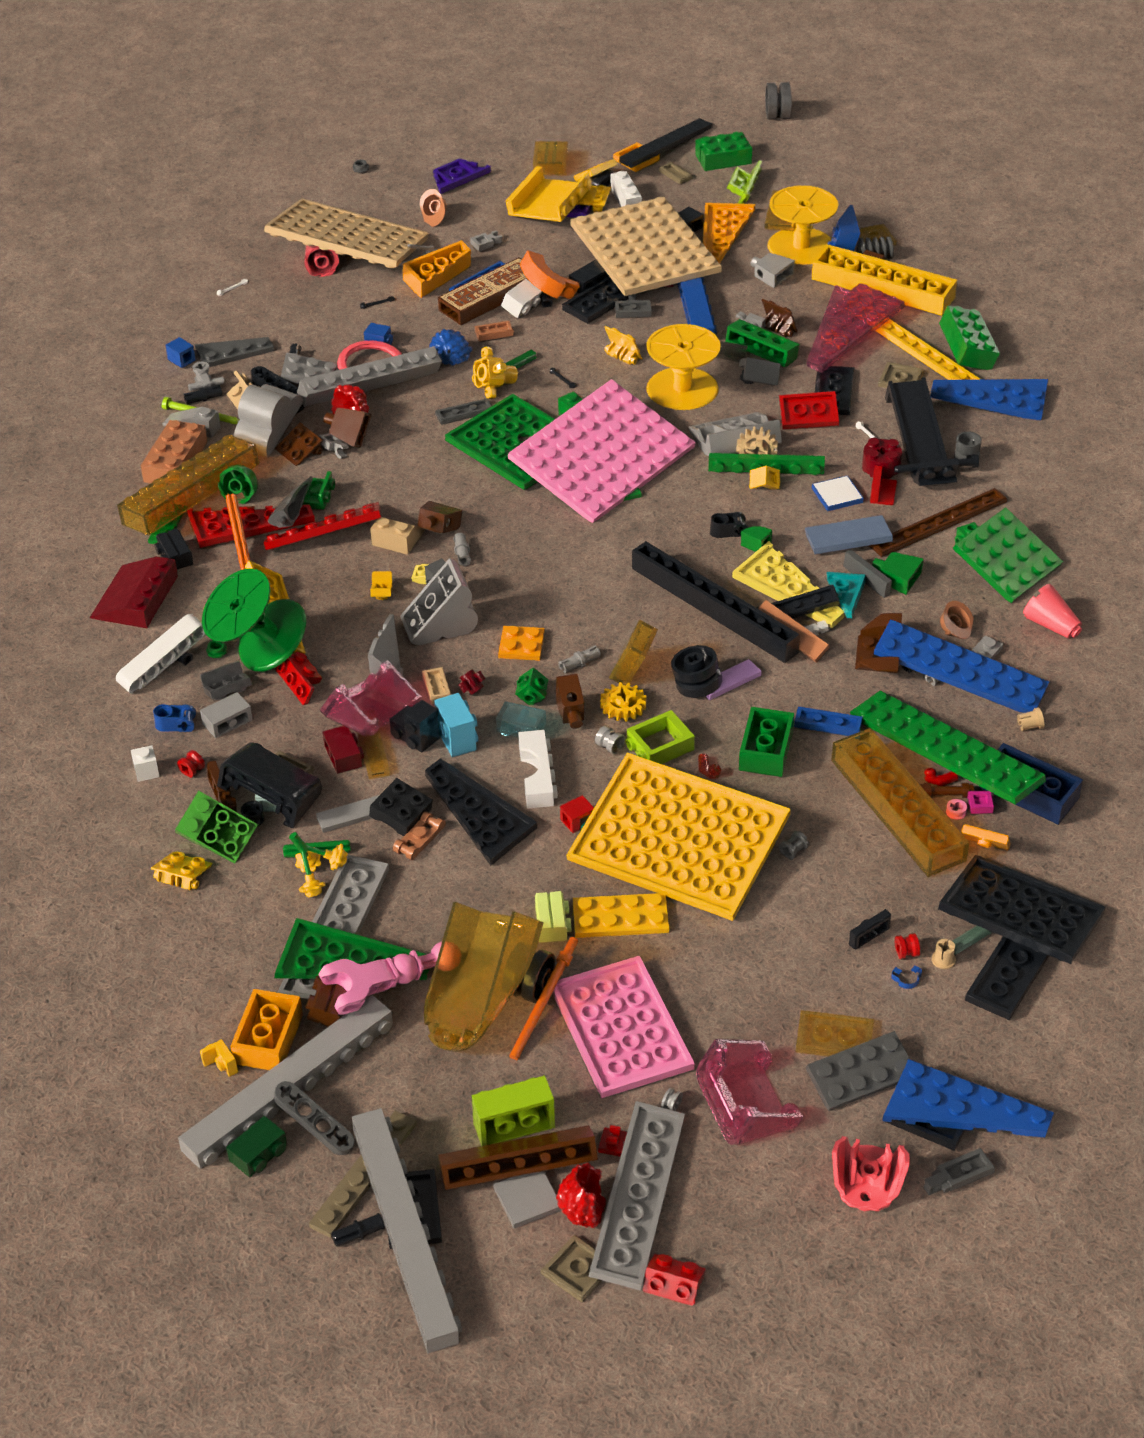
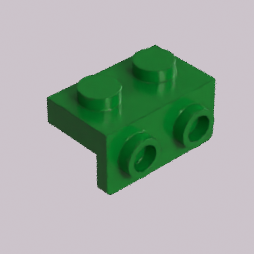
M327 471L325 479L313 478L302 505L309 504L311 509H325L327 502H330L331 491L335 489V479L332 478V471Z

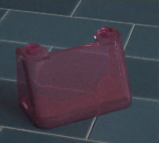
M387 660L380 665L381 668L376 675L373 672L370 673L363 682L349 689L344 684L336 687L321 707L320 712L326 718L364 736L368 734L373 736L381 727L390 723L389 719L407 705L410 707L414 706L422 697Z
M715 1039L697 1067V1081L725 1140L730 1145H741L794 1129L803 1119L796 1104L787 1103L782 1108L765 1074L772 1061L771 1053L765 1041Z

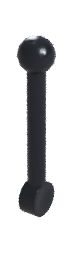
M389 296L388 299L370 303L362 302L360 308L365 309L369 306L393 302L395 298Z
M555 368L550 369L551 374L556 375L568 384L570 388L576 387V383L569 382Z

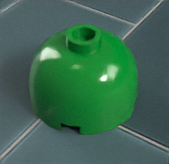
M237 464L228 467L220 474L218 488L225 499L227 494H239L242 492L245 497L237 500H240L238 503L245 504L256 494L258 479L249 467Z

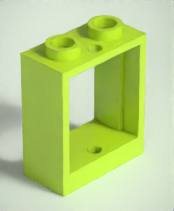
M670 710L628 728L625 741L630 751L634 750L637 756L663 764L693 751L695 736L676 714ZM664 729L675 739L653 750L643 740V738Z

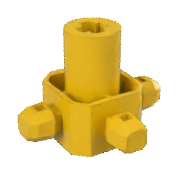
M484 347L481 351L482 358L474 363L472 382L475 383L477 388L486 389L484 390L486 398L495 399L497 396V389L495 388L503 384H514L518 377V371L515 366L506 365L501 358L493 357L491 347Z

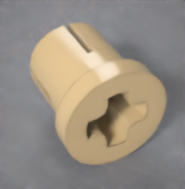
M1039 707L1034 708L1033 711L1017 715V721L1019 726L1022 725L1020 727L1022 731L1034 728L1043 729L1045 726L1043 714Z
M941 939L937 942L936 950L932 955V963L936 967L949 969L955 965L954 942L948 941V939Z

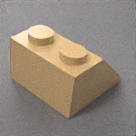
M383 517L378 518L370 528L373 546L407 555L425 531L423 528Z

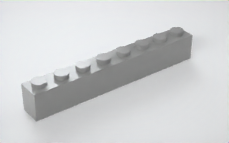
M435 346L300 379L297 393L302 396L304 401L302 404L306 407L332 400L334 398V390L338 385L358 386L365 392L437 373L442 360Z

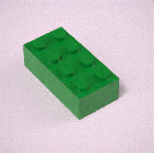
M947 306L939 324L958 365L992 370L1000 352L981 313L976 309L969 310L960 306Z

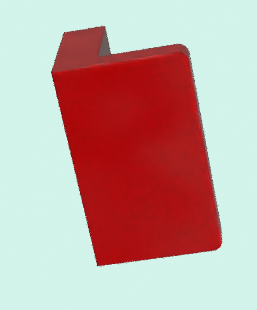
M875 465L870 503L894 505L897 480L883 479V466Z

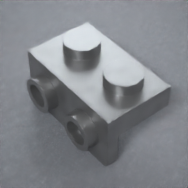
M239 661L200 674L204 692L212 700H221L229 693L242 692L246 690V687L252 685L250 677L243 673Z

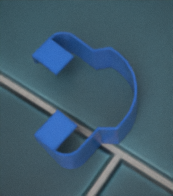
M916 965L911 969L915 973H920L917 976V981L912 984L903 983L899 977L893 975L894 973L900 974L902 972L897 967L892 971L891 978L898 982L900 987L912 989L919 984L922 969Z

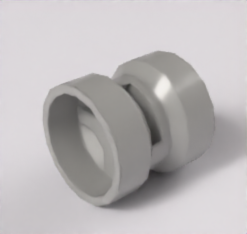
M605 725L597 732L595 743L600 747H606L608 752L615 754L616 752L613 751V748L616 746L621 749L625 743V736L619 732L615 733L611 727Z

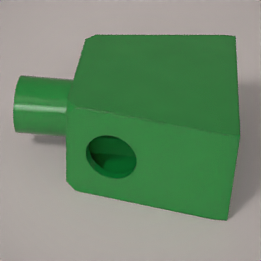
M892 552L885 561L875 558L872 566L892 580L891 588L907 595L922 573L924 559Z

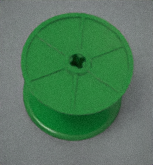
M250 568L231 574L213 590L203 610L202 627L205 634L217 642H228L240 638L239 656L244 666L252 671L263 672L282 664L299 646L306 629V613L303 607L294 600L280 599L269 603L270 583L263 572Z

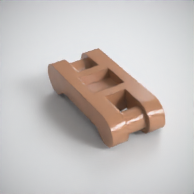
M427 811L424 812L412 829L401 840L398 839L394 843L393 851L398 854L403 853L406 858L413 860L445 827L446 821L441 818H434L433 814Z

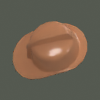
M435 189L427 190L420 199V208L424 221L435 227L442 222L447 209L446 201L440 192Z
M951 601L945 606L944 612L940 617V625L946 635L967 639L971 635L973 616L965 604L959 601Z

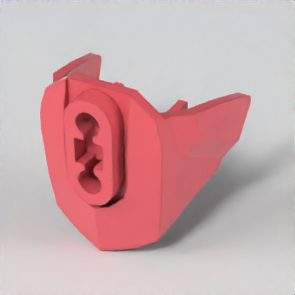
M842 1136L841 1139L835 1142L832 1150L834 1183L840 1192L841 1200L848 1206L862 1211H880L888 1208L892 1200L899 1196L909 1168V1153L903 1145H899L896 1151L892 1153L890 1144H886V1149L873 1145H859L860 1139H856V1142L851 1147L848 1137ZM864 1195H868L869 1201H863L861 1199L864 1198Z

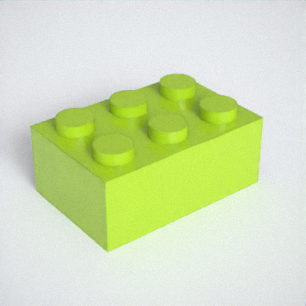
M545 1075L471 1095L473 1122L481 1146L505 1142L555 1128L554 1097Z

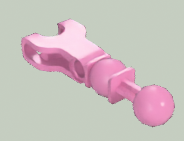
M441 941L432 948L431 953L419 957L415 950H412L409 955L398 954L392 959L389 957L366 964H357L352 960L341 959L325 965L319 972V976L325 985L338 984L347 991L337 998L334 1006L338 1014L344 1015L360 1010L367 996L388 990L391 987L393 988L397 983L408 984L414 979L419 980L423 970L432 967L441 971L452 970L460 961V952L455 944L449 941Z

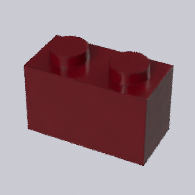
M348 725L322 731L324 746L337 774L362 767L361 759H364L363 749L361 746H357L356 734L350 731Z

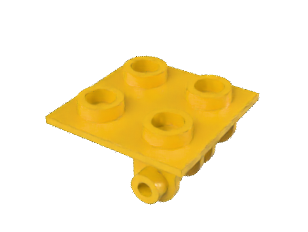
M604 185L592 186L576 205H592L594 213L602 212L611 187H605Z
M604 327L611 342L610 345L605 347L607 355L616 359L619 358V360H623V362L629 365H635L638 359L642 360L640 350L633 336L620 333L616 328Z
M176 851L152 866L151 870H155L153 877L158 882L173 885L175 882L176 887H179L181 884V888L192 890L197 889L199 886V881L196 880V877L210 868L213 863L205 861L202 857L192 858L185 856L183 852Z

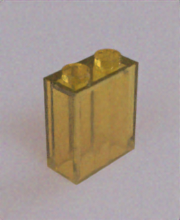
M535 141L533 169L536 166H540L543 168L544 175H566L568 142Z
M641 620L638 621L610 673V679L617 683L621 682L625 686L631 682L648 653L658 631L657 628Z

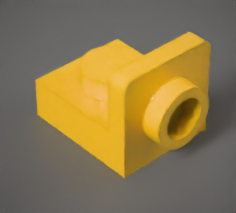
M222 1039L200 1050L202 1063L205 1067L216 1062L221 1072L225 1070L229 1077L238 1073L236 1060Z

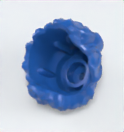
M442 329L441 332H437L429 344V347L435 346L442 360L441 363L445 365H455L467 361L473 349L469 346V342L465 340V337L459 331L455 332L453 329Z

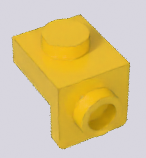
M373 571L370 589L371 597H376L378 600L388 599L393 592L392 571Z

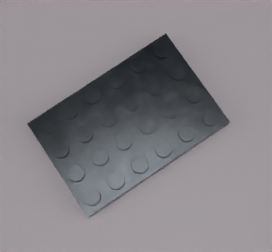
M975 854L939 902L938 910L963 919L973 925L980 926L992 933L1009 938L1014 942L1026 945L1038 952L1055 957L1060 961L1072 964L1102 918L1106 907Z

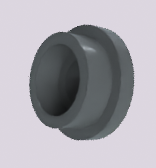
M359 159L354 162L353 171L363 173L369 170L366 160Z

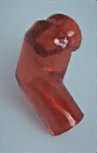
M705 753L698 756L699 772L710 779L718 778L721 773V767L719 765L716 767V764L710 766L709 756Z

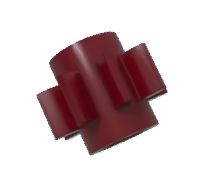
M471 669L460 677L462 683L458 685L463 693L469 691L472 695L484 687L482 681L485 680V677L481 671L475 673Z

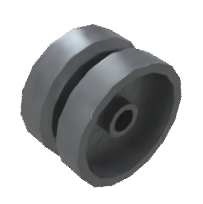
M781 82L779 89H777L775 83H766L765 110L767 119H775L778 110L781 118H790L792 105L790 83Z

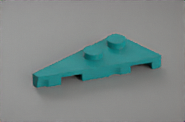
M827 572V581L829 585H834L845 616L852 618L866 582V575Z

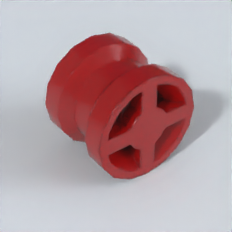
M190 750L185 758L177 761V766L183 774L192 778L197 770H202L205 767V762L199 753Z
M911 933L907 937L895 936V949L900 960L910 955L913 957L920 955L919 940L915 933Z

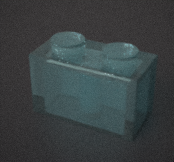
M507 701L504 702L496 717L497 732L504 736L519 737L518 732L544 730L546 726V710Z

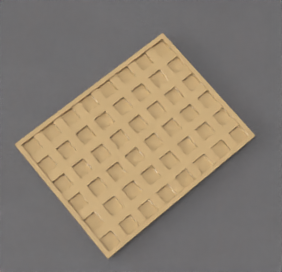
M657 197L653 200L641 201L640 203L570 219L572 228L624 296L721 272V265L665 197Z
M300 199L267 223L264 231L274 237L282 236L289 241L303 242L307 246L315 245L322 250H333L340 255L348 254L352 258L366 259L373 264L381 263L387 268H396L416 250L415 248H409L407 245H422L428 239L429 234L421 230L306 199Z

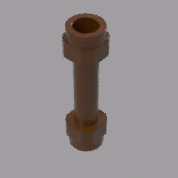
M931 783L919 784V797L931 798V795H962V798H967L968 791H974V785L961 783V786H931Z

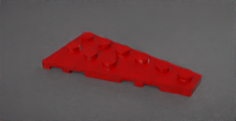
M379 502L369 503L358 509H348L343 514L337 516L336 514L327 515L325 520L309 523L298 529L297 527L286 530V533L280 535L278 533L268 535L267 539L264 540L265 549H273L381 518Z
M309 504L302 505L300 514L292 526L281 528L268 523L270 515L275 510L273 506H265V509H255V506L239 507L245 538L315 522V517ZM228 507L218 511H212L211 508H204L203 511H193V508H186L187 516L199 548L234 540Z

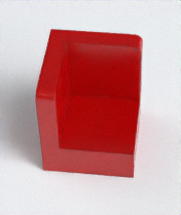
M583 795L560 806V820L572 833L580 830V819L591 814L594 807Z

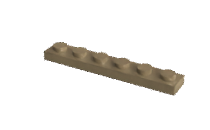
M395 1110L390 1116L393 1132H390L392 1138H397L400 1148L416 1127L417 1122ZM360 1155L309 1222L310 1228L332 1238L331 1233L340 1228L370 1188L371 1182L362 1155Z

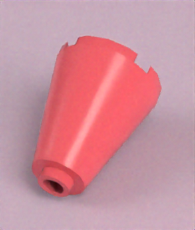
M306 245L304 264L306 270L312 276H330L336 271L339 258L338 254L333 250H322L315 245Z
M1050 583L1046 584L1038 590L1041 594L1030 599L1023 611V614H1025L1023 616L1068 639L1071 636L1073 638L1077 637L1082 631V622L1054 586Z

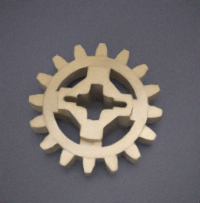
M754 426L753 431L746 429L745 434L740 433V439H737L736 452L739 454L775 455L778 452V441L775 440V434L770 435V430L764 432L763 427L757 430Z

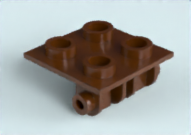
M762 298L767 315L765 328L771 331L775 330L776 333L784 337H792L794 332H798L790 309L780 307L775 302Z
M300 422L274 449L295 466H298L311 452L317 455L323 452L320 445L323 440Z

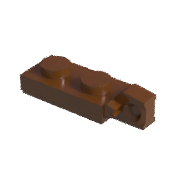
M216 760L208 762L207 778L216 800L237 812L236 799L231 796L230 788L225 791L217 787L220 769Z

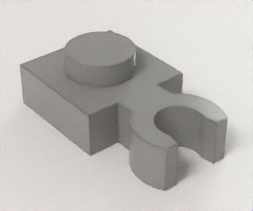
M492 231L489 235L483 233L470 238L471 245L478 251L494 247V243L497 244L503 241L502 235L498 236V231Z
M738 312L736 314V318L765 329L766 318L752 313L746 315L744 312Z

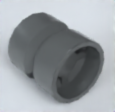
M971 431L958 434L954 458H971V455L974 454L980 457L982 442L980 435Z

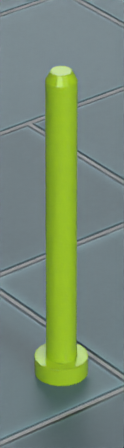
M164 397L162 400V409L164 410L172 408L184 411L197 408L174 402L170 397ZM218 413L219 421L237 424L239 421L237 417Z

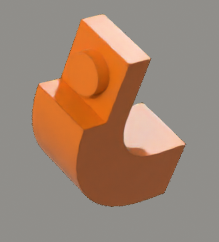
M528 250L520 262L521 269L527 279L538 289L558 299L561 296L571 299L580 287L579 282L553 272L547 266L541 254Z

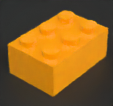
M253 989L231 1043V1052L237 1065L271 1070L287 1058L303 1016L300 996Z

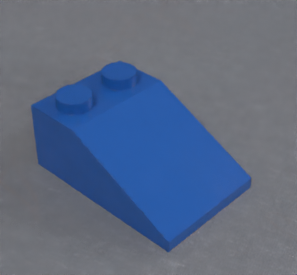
M849 205L838 220L836 227H833L831 242H828V245L854 251L860 236V230L854 207Z

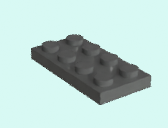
M893 1031L807 1064L806 1070L825 1107L830 1111L897 1085L910 1058L896 1032Z

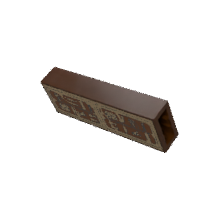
M518 257L439 296V311L459 325H463L501 306L506 293L527 279L520 266L522 259Z

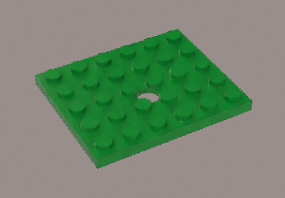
M511 394L445 434V441L516 486L526 490L538 481L508 459V453L524 442L518 439L520 436H533L555 419L518 396Z

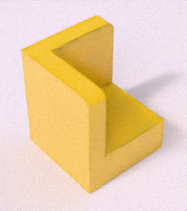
M769 466L750 470L749 488L766 487L775 490L780 489V470Z

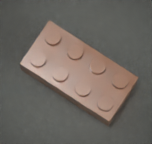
M169 420L141 464L143 481L180 488L208 442L205 425Z

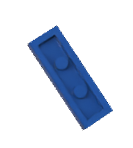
M798 706L794 727L859 738L862 716Z

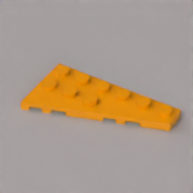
M705 203L703 244L719 264L754 213L756 204Z

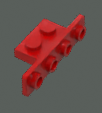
M295 652L282 664L275 667V670L302 705L308 704L314 692L312 684L320 683L322 676L307 659V656L304 653Z

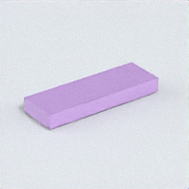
M749 659L721 672L722 683L720 687L706 697L711 700L761 676V670Z

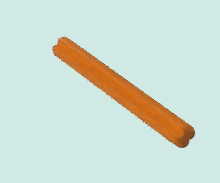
M232 493L226 495V502L240 568L243 570L246 569L245 565L250 560L237 497Z

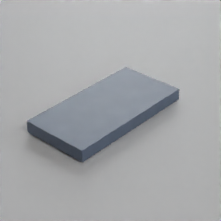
M883 515L805 528V534L814 554L893 541V535Z

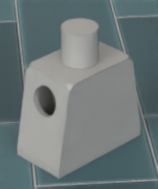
M768 253L761 259L755 256L751 260V266L755 267V277L773 288L794 274L795 260Z

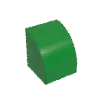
M754 526L746 528L741 532V546L754 552L759 550L768 541L772 544V530L769 528Z

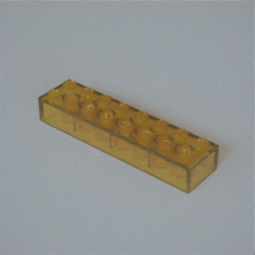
M232 435L224 436L215 444H211L207 449L182 462L175 469L168 471L167 474L155 479L151 484L139 489L138 492L126 497L117 504L121 524L146 535L152 534L219 490V476L228 467L239 464L253 469L259 465L256 444Z
M871 728L833 742L831 758L833 764L927 877L967 861L968 840Z

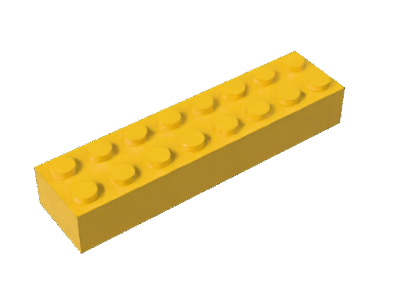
M828 244L814 259L812 266V280L941 316L956 296V279Z

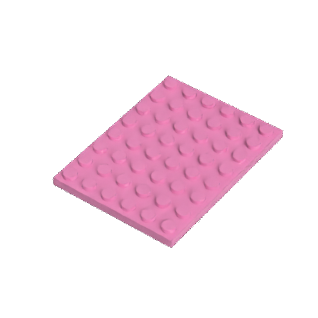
M611 379L510 451L508 459L585 519L594 523L623 502L624 498L634 490L643 487L692 450L696 442Z

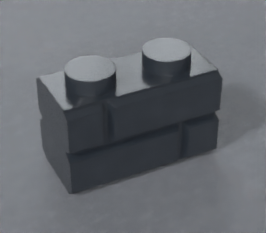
M176 528L168 531V533L157 534V543L154 546L158 555L161 554V557L175 559L177 570L194 565L192 552L179 529Z

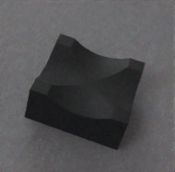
M396 778L370 805L369 816L388 824L398 834L405 836L420 820L422 814L432 809L433 799Z

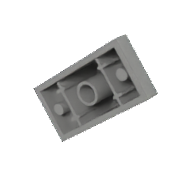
M264 384L261 387L256 385L248 386L239 401L238 416L240 420L234 432L235 447L268 458L304 402L302 396L268 384Z
M449 558L400 615L411 643L423 645L436 642L442 636L453 638L469 634L476 627L478 616L471 603L472 593L455 560Z

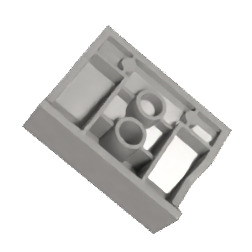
M760 412L688 426L690 433L707 456H709V453L739 454L736 452L737 439H740V433L745 434L746 429L753 431L754 426L757 430L763 427L764 432L770 430V435L775 434V440L778 443L782 442L779 420L768 421L767 416Z

